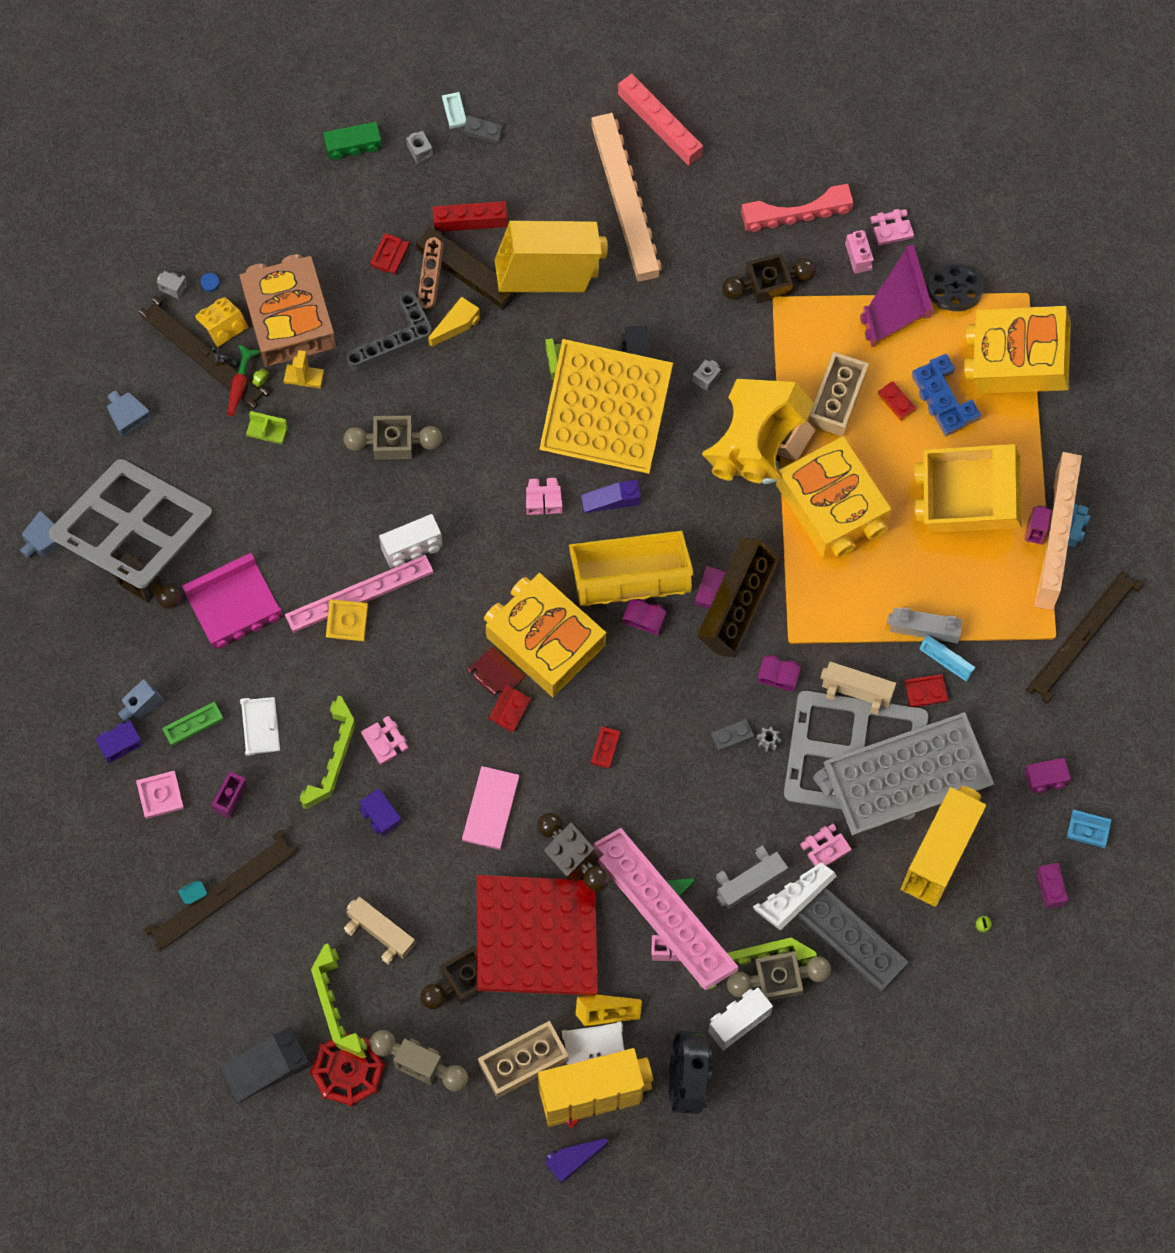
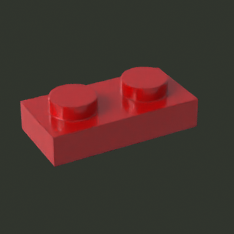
M893 381L878 391L880 398L900 421L916 411V407Z
M601 726L591 760L592 765L610 769L620 731Z

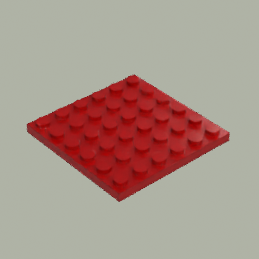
M477 875V991L596 996L598 993L595 891L587 888L584 880L575 882L570 879Z

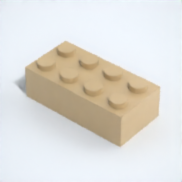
M833 352L809 415L808 422L812 427L844 436L869 363Z
M550 1021L478 1058V1063L497 1099L536 1079L538 1072L556 1068L569 1061V1056Z

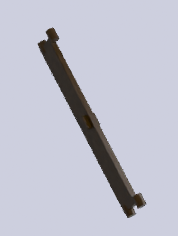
M155 295L152 298L153 304L147 310L144 308L140 309L138 313L147 322L231 391L232 380L238 372L226 362H215V353L159 307L163 303L159 297ZM247 380L241 400L254 410L258 406L256 401L262 395L267 397L271 391L265 386L258 390Z
M1124 571L1118 574L1031 681L1026 691L1030 694H1033L1034 691L1043 696L1042 701L1048 704L1053 698V694L1049 692L1131 589L1138 592L1144 585L1143 582L1137 580L1134 583L1126 579L1128 575Z
M282 830L273 835L277 842L209 890L204 897L191 903L157 929L152 924L144 928L143 930L147 936L152 933L157 939L158 943L155 947L158 951L166 948L297 852L293 845L288 848L282 838L285 837V834Z

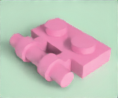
M895 209L893 212L885 214L881 212L877 213L876 216L870 217L872 224L879 222L880 225L874 227L878 246L914 238L910 221H902L901 217L907 216L906 209ZM892 219L895 220V223L886 225L885 221Z
M390 716L383 719L386 726L382 729L377 722L361 731L362 736L380 765L397 756L395 748L400 747L402 752L409 749L406 744L407 740L403 735L401 736L396 722L392 721ZM391 733L393 738L395 739L391 743L386 737V734Z
M833 823L828 827H822L817 834L806 837L805 841L800 844L803 850L809 847L812 848L813 851L808 853L807 856L814 866L820 863L828 866L852 850L841 833L835 837L832 835L837 830ZM823 838L827 839V842L821 846L817 844Z

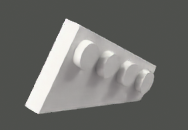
M820 863L801 875L800 880L795 883L790 882L784 886L785 889L776 895L773 893L767 897V901L761 905L758 903L753 908L758 914L781 930L837 876L834 871Z

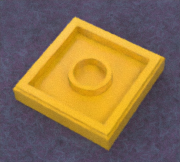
M330 599L326 638L364 642L368 603Z

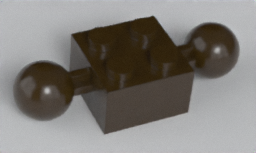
M782 253L748 261L746 264L748 279L742 280L736 276L729 277L724 281L722 291L728 299L737 300L744 295L745 291L752 289L756 304L769 301L774 297L791 295L793 288L791 279L796 278L801 282L809 281L814 277L816 267L810 259L801 258L794 263L792 268L787 269Z
M116 549L111 555L113 558L137 571L143 570L146 566L134 554L131 556L125 553L120 559L119 552ZM122 568L119 569V571L128 575V571ZM114 575L117 584L146 603L151 600L154 594L158 604L165 609L175 608L181 601L179 589L169 584L162 586L158 575L145 588H137Z
M554 813L543 814L537 823L538 831L544 837L554 838L544 849L546 854L566 877L577 882L584 875V883L587 888L592 891L603 890L609 883V874L603 867L593 866L604 855L603 852L579 826L571 822L562 831V820L558 815Z
M476 947L469 948L441 965L440 973L446 982L442 985L429 984L425 986L421 991L420 999L426 1008L434 1010L443 1006L446 996L452 992L460 1005L484 992L477 991Z

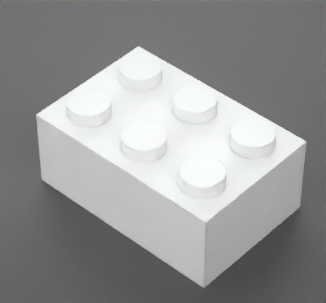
M432 514L379 535L381 550L390 568L398 567L429 552L430 554L436 553L443 547L441 532Z
M756 988L754 991L749 989L742 995V1000L738 1003L734 1001L728 1005L725 1013L722 1015L718 1013L711 1018L708 1032L723 1051L771 1015L773 1006L759 988Z

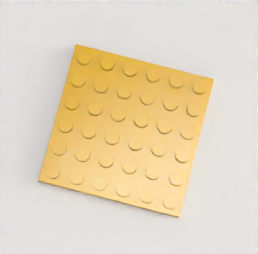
M563 339L539 450L649 474L673 363Z

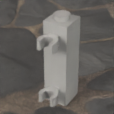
M894 607L892 614H888L887 625H890L889 632L922 638L929 635L935 640L958 644L963 619H958L956 616L951 615L946 617L912 611L910 608L902 607V609Z
M763 846L756 849L757 852L755 854L761 862L729 881L724 871L716 874V879L722 886L717 890L718 896L716 898L719 904L730 909L787 873L788 867L778 852L769 856Z

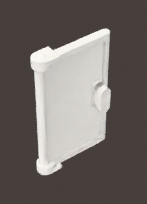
M275 697L240 699L246 747L245 755L250 756L258 753L280 751Z
M622 1022L568 1031L562 1030L565 1050L569 1056L567 1065L624 1051Z

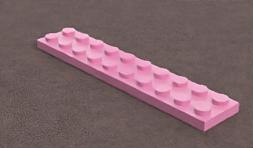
M622 828L595 842L596 846L604 854L598 860V863L606 869L613 881L704 990L709 989L738 971L737 964Z

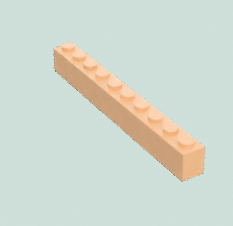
M613 113L592 117V130L637 281L657 278L662 267L660 260H656V246L650 240L652 239L651 229L646 226V213H642L641 210L643 204L641 197H638L636 193L638 191L637 183L632 180L633 169L627 163L629 160L627 150H623L624 140L622 134L619 135L618 120L614 119Z

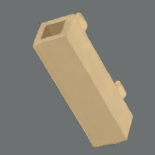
M829 662L828 668H823L820 679H823L822 687L828 689L826 699L834 700L836 692L873 703L870 713L878 715L880 706L889 708L896 686L895 682L833 662Z
M358 897L356 901L352 900L348 905L347 915L352 920L345 926V932L352 936L360 925L389 948L381 957L382 961L389 965L396 954L404 959L415 946V939L362 898Z

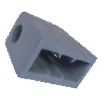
M113 391L109 394L108 398L112 403L107 406V409L121 437H124L151 419L149 410L130 393L120 396L117 391Z
M41 511L22 533V537L27 544L20 549V552L26 558H29L35 551L43 558L61 546L49 538V530L54 523Z
M143 679L122 699L126 707L118 714L125 722L133 715L140 720L165 700L150 683Z

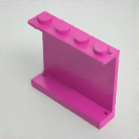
M252 553L182 586L213 649L217 647L219 649L224 648L228 645V642L234 639L240 640L245 637L246 633L250 631L256 632L262 629L264 624L269 622L275 623L283 616L281 608L278 607L263 579Z

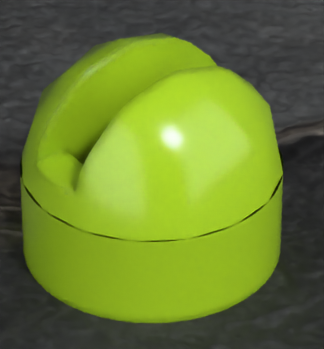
M981 916L977 919L975 925L978 931L988 932L992 922L987 916ZM982 919H985L987 928H984Z

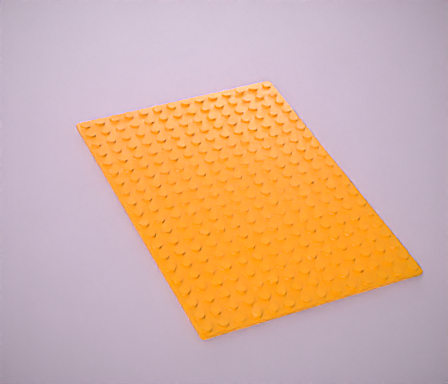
M935 294L939 297L944 296V294ZM967 294L970 298L976 297L975 294ZM982 294L978 304L965 311H948L938 307L931 301L933 308L931 318L924 319L921 317L880 340L874 347H871L870 341L866 340L865 324L862 325L860 314H862L864 306H869L875 295L774 297L772 304L776 381L796 382L808 397L815 402L833 352L869 363L844 437L891 508L889 520L886 524L888 530L883 535L874 540H869L866 535L854 541L856 547L843 557L837 558L832 553L822 558L781 494L788 642L790 644L923 642L924 638L889 632L890 625H887L888 614H892L894 607L901 609L905 607L910 608L912 611L946 617L951 615L956 616L958 619H963L959 641L1055 639L1054 608L1050 610L1034 606L1049 536L1047 533L1043 544L1025 541L1027 524L1035 506L1046 507L1037 391L979 394L974 380H966L965 359L974 358L975 347H968L966 329L967 324H976V310L1030 308L1029 294ZM951 300L953 304L960 303L959 300ZM946 353L955 367V371L953 374L944 377L955 399L959 405L973 400L981 414L980 420L961 428L945 437L935 417L930 415L928 404L921 399L920 390L911 376L913 370L929 364L930 360ZM891 381L899 387L916 407V411L902 421L899 420L878 395V391ZM813 427L815 432L799 459L842 436ZM1016 445L1021 454V485L1023 487L1021 489L1022 528L933 533L928 530L924 522H917L915 501L916 499H924V485L916 484L915 463L924 462V450ZM780 456L781 469L795 462V460Z

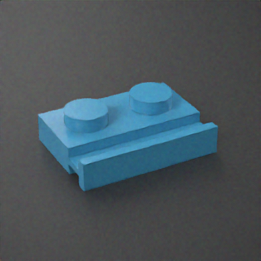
M1073 810L1066 838L1105 848L1112 820Z

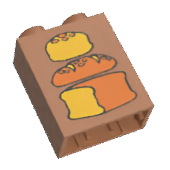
M294 254L285 257L281 264L267 267L265 264H255L247 268L246 273L239 274L264 367L293 360L294 357H297L298 350L306 351L307 356L336 349L334 332L311 256L303 258L301 255Z

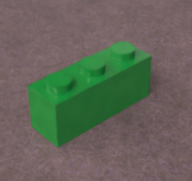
M377 122L323 132L329 159L338 160L343 156H357L362 152L368 151L372 153L382 149Z

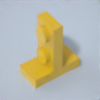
M298 350L297 357L293 359V365L287 364L284 383L321 389L324 369L310 368L306 351Z

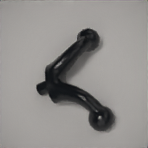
M216 345L211 347V350L215 353V362L231 360L234 367L239 365V361L234 357L222 356L220 348Z

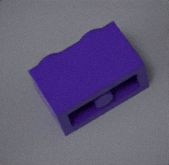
M131 721L121 722L115 729L105 731L95 739L108 764L143 746Z
M379 788L359 801L360 813L365 819L369 818L372 824L370 826L376 834L380 833L384 837L402 824L400 816Z

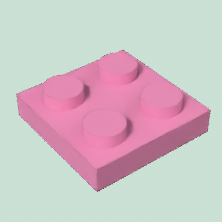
M175 771L136 781L146 819L184 809Z

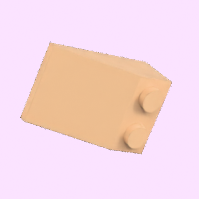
M808 421L796 427L783 440L777 455L797 461L815 429Z

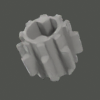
M772 726L770 729L762 728V733L757 735V739L760 740L758 747H765L766 752L770 748L776 750V745L781 743V739L778 738L780 732L772 730ZM766 736L772 737V741H766Z

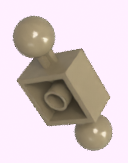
M373 416V433H366L359 427H352L345 432L343 437L345 446L352 451H359L366 444H373L375 460L412 459V444H421L425 449L434 450L441 445L443 439L441 431L434 426H427L420 432L412 433L411 416Z
M795 951L758 958L755 961L758 975L749 976L744 972H735L728 978L727 988L733 996L742 997L749 989L760 987L761 992L768 1001L802 995L801 979L809 977L814 982H823L831 974V965L823 957H814L808 961L806 966L798 967Z
M387 1030L375 1032L370 1039V1048L376 1055H395L393 1062L396 1069L429 1085H432L436 1076L442 1078L444 1086L451 1091L462 1090L468 1082V1074L463 1067L459 1065H452L448 1068L443 1066L438 1051L430 1047L425 1049L421 1047L420 1042L414 1039L409 1041L404 1039L400 1045L396 1043L393 1034Z

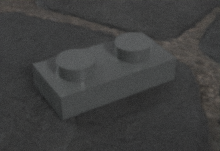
M467 116L463 134L488 142L498 143L502 125Z
M747 719L711 733L718 752L754 738Z

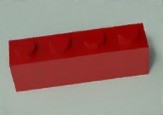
M506 202L434 206V230L448 232L507 227Z

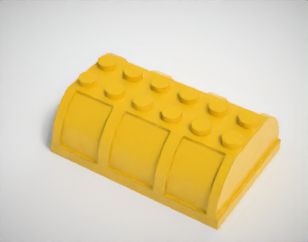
M682 531L569 544L580 606L691 593L693 568Z

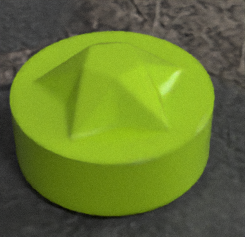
M264 368L255 372L252 383L257 387H261L267 380L269 372Z

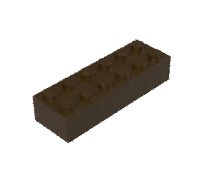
M741 538L697 635L700 640L719 656H737L780 558L759 539Z

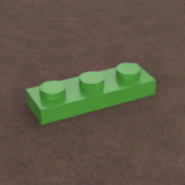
M215 702L162 729L172 747L224 719Z

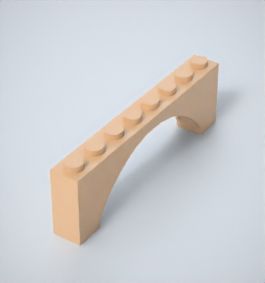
M1063 452L1056 469L1053 485L1054 504L1042 571L1036 590L1035 607L1053 610L1061 591L1081 455Z

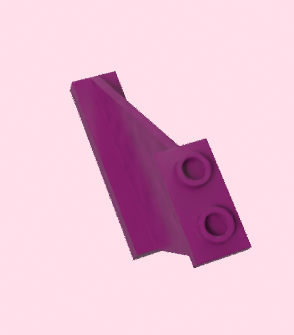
M914 245L906 246V250L869 306H864L863 312L860 314L862 325L865 324L866 327L865 337L867 341H870L871 347H874L880 340L921 317L924 319L931 318L933 308Z

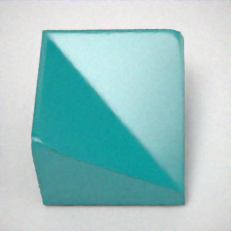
M194 881L178 891L185 904H191L207 894L200 881Z

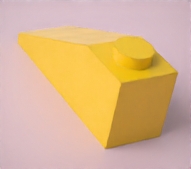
M461 297L428 337L429 345L433 347L469 330L472 325H477L480 320L479 308Z
M604 995L577 997L576 1016L584 1026L640 1019L642 1001L640 999Z

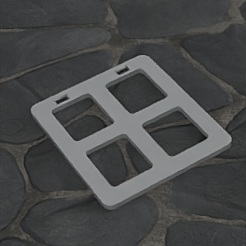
M119 459L50 528L49 538L135 587L145 588L210 518L212 509L128 461ZM120 476H126L151 490L130 513L100 498ZM163 499H168L193 513L174 536H168L143 522ZM89 509H93L119 524L98 547H94L68 533L69 529ZM131 533H136L162 547L141 571H137L111 556ZM72 540L76 542L78 546L76 547L70 544L69 541ZM122 568L128 571V575L122 573L119 569Z
M800 692L797 698L784 788L785 799L790 802L842 810L836 795L830 794L826 796L823 792L800 788L804 756L811 755L832 759L846 752L849 753L865 747L868 717L870 715L912 722V730L927 726L928 713L926 710L890 704L889 708L880 706L878 715L870 713L873 703L861 699L835 695L834 700L826 699L827 694ZM816 706L853 712L855 717L851 744L845 746L809 740L807 732L811 707ZM800 712L807 713L806 723H799ZM792 768L799 770L798 780L791 779ZM915 814L903 817L901 819L911 820L914 818Z

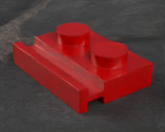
M385 233L370 263L371 267L396 275L410 246L409 242L402 241L400 238Z
M943 674L904 681L909 707L948 702Z
M506 685L488 719L504 729L514 732L531 698Z

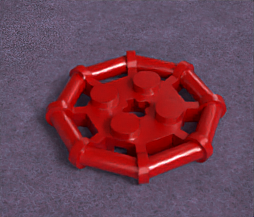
M364 1038L367 1049L364 1051L368 1050L374 1063L369 1064L365 1058H360L342 1049L332 1053L329 1049L336 1046L333 1039L324 1044H319L310 1075L313 1076L324 1100L330 1099L352 1107L353 1104L378 1092L377 1088L383 1070L386 1068V1063L371 1050L370 1039ZM327 1054L330 1057L327 1067L321 1068L324 1056ZM349 1063L353 1071L346 1074L342 1067L347 1066ZM369 1069H375L370 1084L366 1081ZM321 1074H328L332 1082L329 1087L326 1086ZM362 1084L367 1087L352 1096V1089ZM335 1087L347 1090V1096L332 1091Z

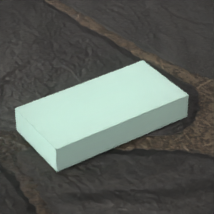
M460 93L443 95L442 100L450 129L465 126L466 116Z

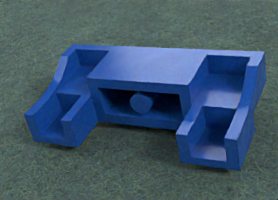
M947 353L930 360L929 364L913 370L911 375L920 390L921 399L928 404L930 415L935 417L945 437L980 420L981 417L973 400L959 405L944 377L953 374L955 371V367Z

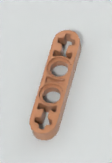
M435 237L428 239L425 244L418 292V301L421 307L426 310L432 309L436 303L443 255V243ZM434 243L438 245V248L434 249V254L437 257L429 256V253L433 255V249L430 246L434 245ZM430 260L436 261L434 269H428L427 267ZM427 278H432L434 281L430 288L425 286ZM424 290L432 291V294L428 293V299L431 301L427 305L423 303V299L427 298V293Z

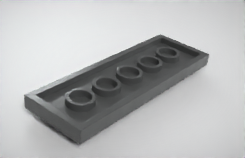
M826 887L796 915L881 992L908 964V961Z

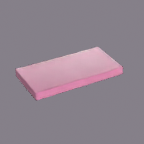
M481 766L462 841L498 850L501 849L519 775Z

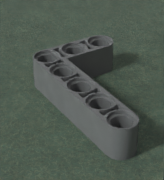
M406 291L400 296L401 310L409 327L349 351L346 358L348 368L351 371L358 372L429 342L428 337L432 334L431 326L413 292ZM407 301L412 302L411 304H405ZM414 316H419V317H420L419 319H416V320H415V319H412ZM422 331L427 332V334L421 335L419 333ZM405 338L411 339L408 342L402 341ZM388 345L394 346L391 349L385 348ZM371 352L377 353L374 356L368 355ZM354 359L360 360L357 363L351 362Z

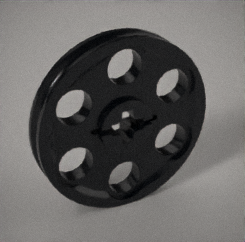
M951 264L936 269L930 275L927 291L931 301L938 307L948 311H965L971 309L980 301L983 292V282L974 270L966 266ZM957 272L959 273V275L952 276L950 273ZM936 278H941V279H943L944 281L941 282V283H938V282H936L934 279H936ZM972 279L975 283L970 284L966 280ZM941 292L944 294V296L939 297L936 296L935 293ZM973 293L976 295V297L970 298L967 296V294ZM955 299H956V300H959L960 303H959V304H953V303L951 302V300H955Z

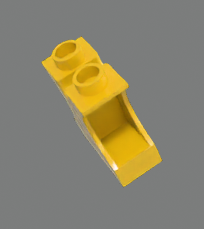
M737 379L728 397L734 409L732 423L720 441L703 451L702 455L713 466L712 473L726 481H731L734 476H742L753 483H761L764 478L780 480L781 475L776 468L778 449L792 430L807 421L814 402L796 382Z

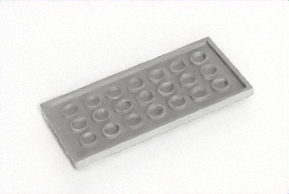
M965 712L823 762L852 836L940 805L950 787L958 790L960 786H966L979 791L994 785Z

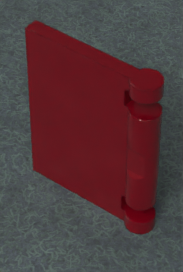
M493 647L467 670L471 674L476 669L478 672L474 674L473 678L493 696L499 691L502 693L506 685L514 689L525 678L524 674Z

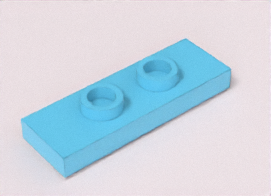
M929 635L924 638L919 648L966 682L975 669L974 666L965 661L960 655H956Z

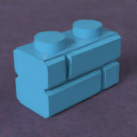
M1075 503L1068 545L1076 547L1078 542L1082 543L1085 534L1082 528L1083 525L1087 526L1090 515H1087L1088 507Z

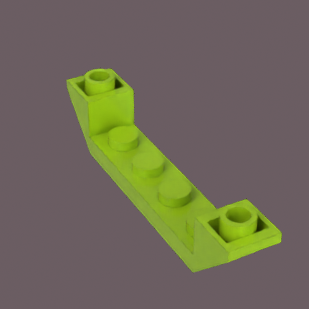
M338 696L337 700L332 702L330 708L333 719L345 722L341 724L339 729L341 736L339 741H335L333 747L335 754L333 759H329L327 765L329 772L327 777H323L321 788L307 785L306 791L303 790L301 793L300 801L305 809L332 796L355 728L354 718L341 696Z
M793 938L727 953L735 963L739 962L740 965L750 963L751 959L768 957L775 953H789V950L795 951L797 963L802 966H806L810 959L817 957L814 950Z
M327 943L323 946L311 971L333 1042L338 1048L360 1058H365L364 1050L367 1049L364 1038L360 1039L357 1033L346 1036L344 1027L340 1026L338 1022L341 1017L337 1007L334 1008L333 1001H335L332 990L328 989L327 984L330 981L326 972L338 968L337 960H339L336 949H332Z

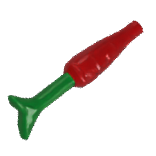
M238 345L242 353V361L239 372L234 376L231 384L227 412L229 416H234L247 385L245 374L249 360L260 354V350H249L242 345Z

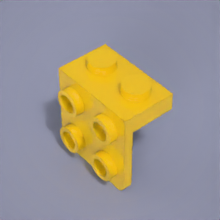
M226 297L216 300L214 304L202 309L195 316L197 321L208 330L217 347L248 328L241 311Z

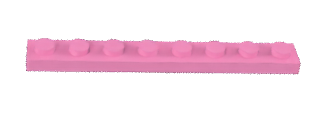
M426 555L289 612L285 616L292 632L295 633L328 619L330 599L365 603L433 574V569Z

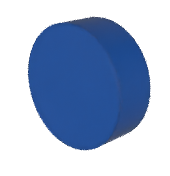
M213 273L203 275L201 278L203 290L214 292L219 288L220 282L217 275Z

